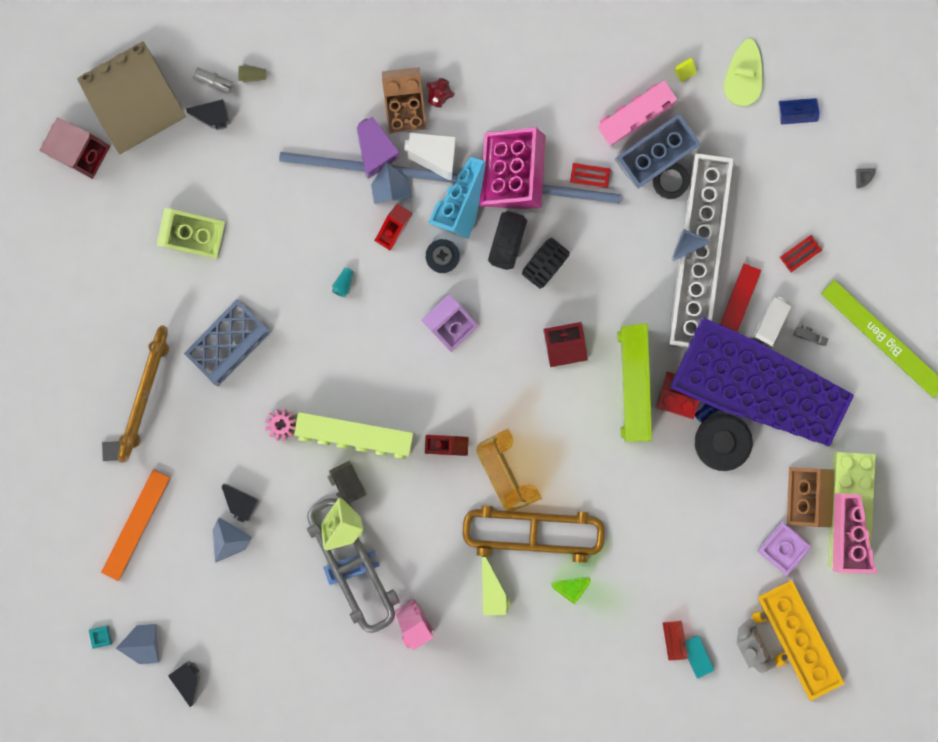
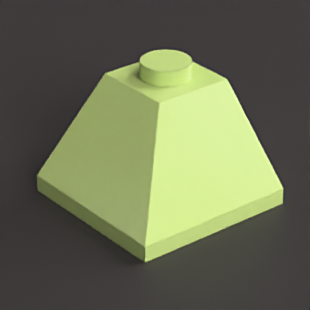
M340 497L321 523L324 550L352 544L363 533L361 517Z

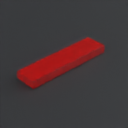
M743 263L720 325L738 332L760 276V269Z

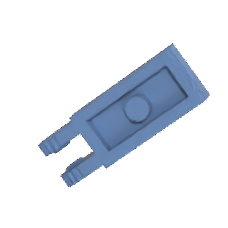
M375 550L367 553L369 558L376 555ZM359 554L338 561V566L340 567L352 561L353 559L359 557ZM379 562L372 563L374 568L380 566ZM361 564L343 573V576L346 580L366 573L367 570ZM330 565L324 566L329 585L338 583Z

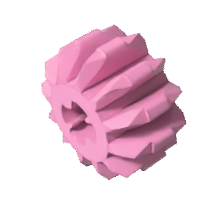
M276 409L277 416L269 413L272 421L269 419L265 420L266 423L271 424V426L265 427V430L272 429L273 431L269 436L273 437L276 434L275 440L277 441L280 440L282 434L283 440L286 441V433L290 437L294 436L290 429L295 430L296 426H292V423H296L297 419L290 420L294 414L291 412L286 416L287 409H283L282 415L280 410ZM283 419L286 427L279 430V426H276L277 422H281Z

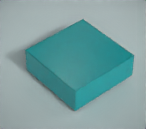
M108 625L89 629L92 649L112 644Z

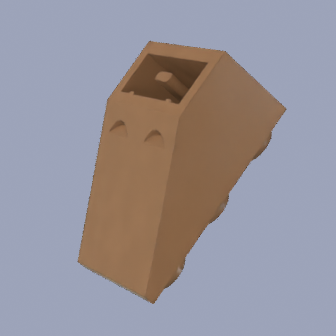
M420 67L382 71L389 133L427 129Z

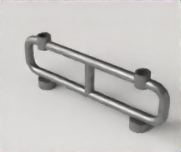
M334 498L325 499L312 506L308 511L307 519L310 527L307 528V531L311 538L316 537L350 605L352 612L349 615L353 623L356 624L358 622L362 630L368 633L378 632L389 626L395 619L393 606L400 603L394 589L388 592L385 591L359 537L353 543L359 557L340 567L331 550H324L322 532L315 520V514L328 506H333L337 501ZM361 564H364L388 613L386 619L374 625L367 624L343 576V573Z

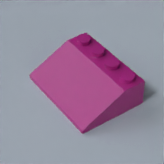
M537 127L484 133L483 161L486 162L480 194V206L512 209L542 207L546 135Z

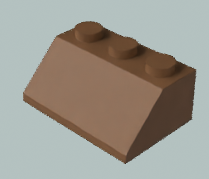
M789 467L787 525L832 527L834 469Z

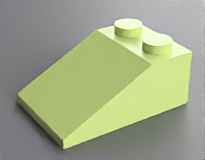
M164 208L156 245L217 259L225 221Z

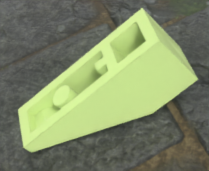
M482 556L483 615H507L506 610H510V599H506V594L486 556Z

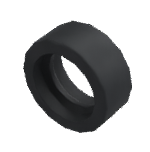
M674 163L666 169H673L680 173L682 185L678 190L669 192L662 188L660 184L662 173L653 178V187L656 193L663 198L676 199L682 196L688 189L690 183L689 173L679 163Z

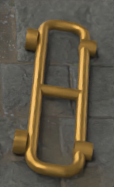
M164 325L158 327L153 341L148 345L150 350L125 433L119 438L121 445L118 460L121 463L127 462L132 449L140 444L141 439L137 433L161 357L166 356L169 352V346L166 343L168 328Z
M481 506V509L471 510L465 515L462 534L467 545L477 548L476 556L492 557V549L573 554L572 562L588 563V555L599 553L604 546L605 528L601 520L589 517L587 512H577V516L496 511L493 510V506ZM474 517L531 520L529 543L474 540L470 536L471 520ZM538 521L595 525L597 528V543L591 548L537 544Z

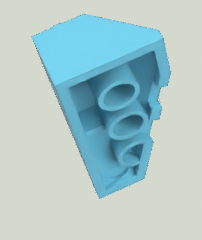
M474 157L469 158L459 172L456 183L453 187L449 186L446 190L448 194L443 201L439 200L428 223L469 239L476 222L486 166L485 161Z

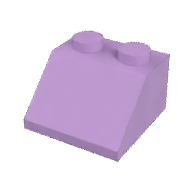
M449 294L421 320L450 352L478 327V324Z

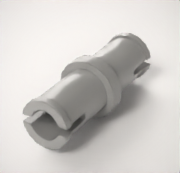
M199 67L196 68V73L193 75L194 79L209 84L208 86L211 88L214 86L229 93L233 81L217 76L218 74L215 72L212 74Z

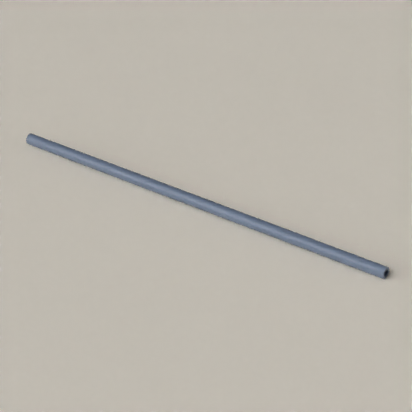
M280 152L279 161L365 172L363 162L287 152ZM393 166L405 177L456 183L458 180V174L452 173V180H448L431 170ZM543 185L542 194L618 204L621 201V194L551 185Z

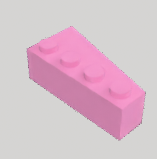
M665 80L658 85L655 84L650 87L644 95L636 96L629 105L619 107L613 116L607 115L599 121L601 124L598 125V129L610 147L674 106L677 98Z
M835 493L832 569L834 572L877 574L860 494Z
M414 599L395 611L403 634L402 641L407 648L411 647L412 650H415L433 638L435 631Z

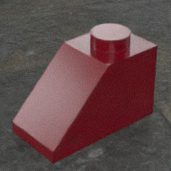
M425 435V454L468 456L469 437Z

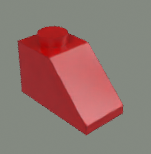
M396 204L387 215L374 241L391 251L413 213Z

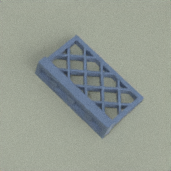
M237 299L184 354L214 385L219 386L271 331ZM238 305L243 309V318H233V310ZM254 320L258 324L253 331H246V321ZM223 321H229V331L219 332L220 324ZM233 321H243V331H233ZM229 334V345H219V335ZM233 334H243V340L240 344L233 345ZM209 335H216V345H206V338ZM203 348L202 359H195L191 355L195 349ZM206 348H216V358L206 359ZM219 348H229V355L226 358H219ZM216 361V369L210 374L206 370V362Z

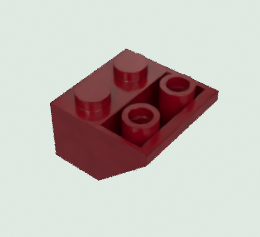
M582 322L543 329L550 367L588 361Z

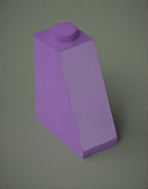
M373 116L362 120L358 124L357 135L365 175L369 179L380 172L386 162L392 164L398 160L399 151Z

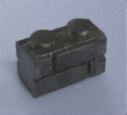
M350 460L329 470L330 475L327 477L332 486L336 485L339 491L336 493L337 497L342 498L347 504L367 495Z

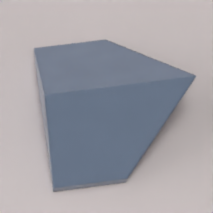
M386 162L371 184L374 204L412 198L409 179Z
M683 229L679 234L672 256L673 262L710 243L709 240Z
M220 517L213 528L215 563L246 550L252 539L251 536Z
M156 624L137 625L116 649L138 664L159 663Z

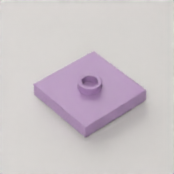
M781 522L757 551L788 576L812 546L784 522Z

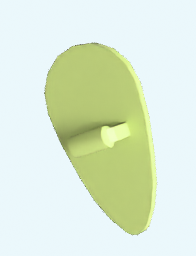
M751 38L746 39L735 52L724 81V93L727 99L732 104L738 106H748L754 103L762 91L761 56L755 41Z

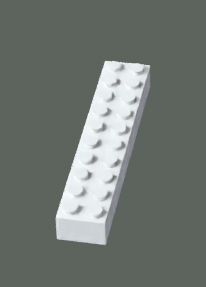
M696 153L693 156L683 229L708 239L710 243L679 259L668 345L688 348L701 318L704 317L712 321L733 158Z

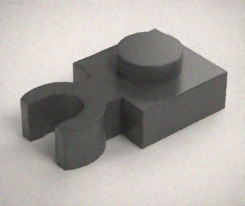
M802 325L801 328L795 329L793 336L822 346L827 345L829 338L813 333L812 328Z

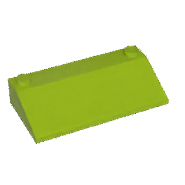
M648 323L620 327L621 331H617V341L621 342L624 427L620 428L621 438H624V442L652 441Z

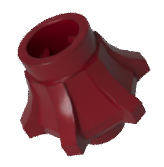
M439 78L435 82H427L426 86L429 92L427 102L432 106L441 108L449 98L454 97L455 93L450 89V82L444 78Z

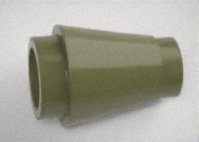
M246 64L239 66L238 81L247 83L266 80V69Z

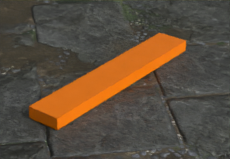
M154 469L152 470L101 573L116 581L120 580L170 477Z

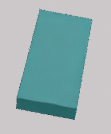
M699 635L681 642L697 679L715 671Z

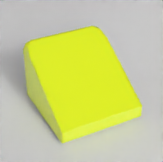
M692 58L675 67L674 73L680 82L687 80L697 73Z

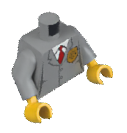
M763 611L752 613L751 618L738 628L737 645L748 667H754L760 673L788 663V661L784 662L782 660V656L785 653H781L773 659L771 658L756 628V624L767 620V617L761 618Z

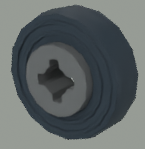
M438 239L428 246L425 259L427 265L433 271L447 273L457 266L459 251L453 242L447 239Z

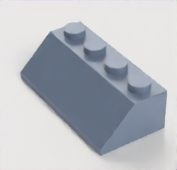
M678 113L617 156L615 161L624 174L639 189L699 147L701 143L680 113Z

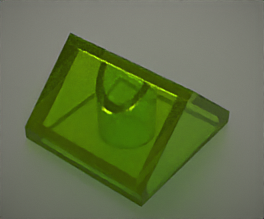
M589 577L554 581L551 582V587L575 605L591 583V579Z

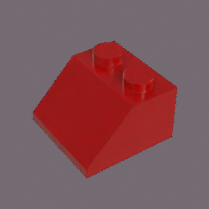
M666 371L655 408L688 419H694L699 400L670 388L669 386L675 374Z

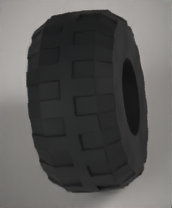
M510 211L501 213L488 262L492 266L505 270L514 268L528 221L524 215Z
M716 414L707 418L699 426L695 435V450L700 460L709 468L718 471H730L740 467L750 456L753 446L752 433L747 424L740 418L731 414ZM725 430L733 436L734 447L729 453L720 454L713 447V438L717 432Z

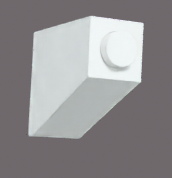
M410 133L409 140H405V151H408V158L436 174L452 180L456 137Z
M779 296L778 298L774 297L771 299L751 337L752 339L767 347L773 346L791 308L786 299Z

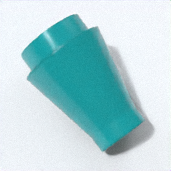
M343 268V271L332 285V292L341 297H346L349 294L354 271L349 268Z

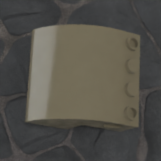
M144 41L77 78L89 104L119 155L186 118L174 92L165 80Z

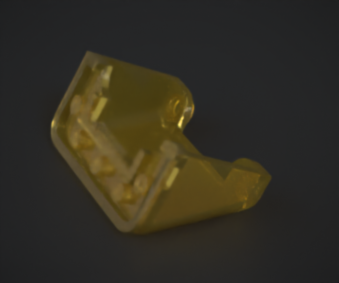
M509 429L481 441L476 451L502 506L507 511H515L541 500L542 497L534 485L528 484L519 487L504 457L503 452L509 450L513 445V437Z

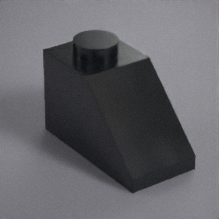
M223 99L186 108L190 116L212 129L222 130L231 124L226 103Z
M224 483L222 490L230 513L234 514L233 518L243 523L245 520L250 521L259 499Z
M187 661L169 674L168 677L189 707L196 703L200 680L198 673L200 670L194 662Z

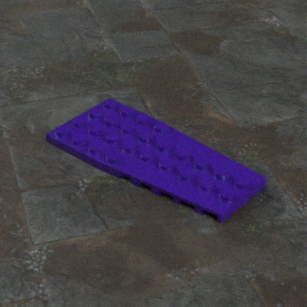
M704 317L701 318L669 386L676 391L722 411L789 432L790 434L824 444L828 447L831 445L854 397L849 391L758 341Z

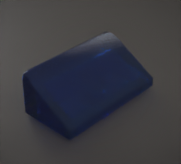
M817 98L779 101L781 125L819 121L820 112Z

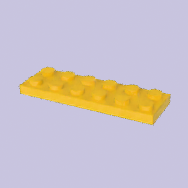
M789 580L759 595L757 598L809 701L845 684L793 581Z

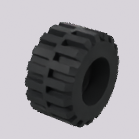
M551 237L546 240L522 271V275L541 289L567 260L570 251Z

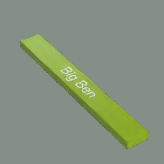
M833 280L822 291L821 295L926 393L935 398L938 394V375L839 283Z

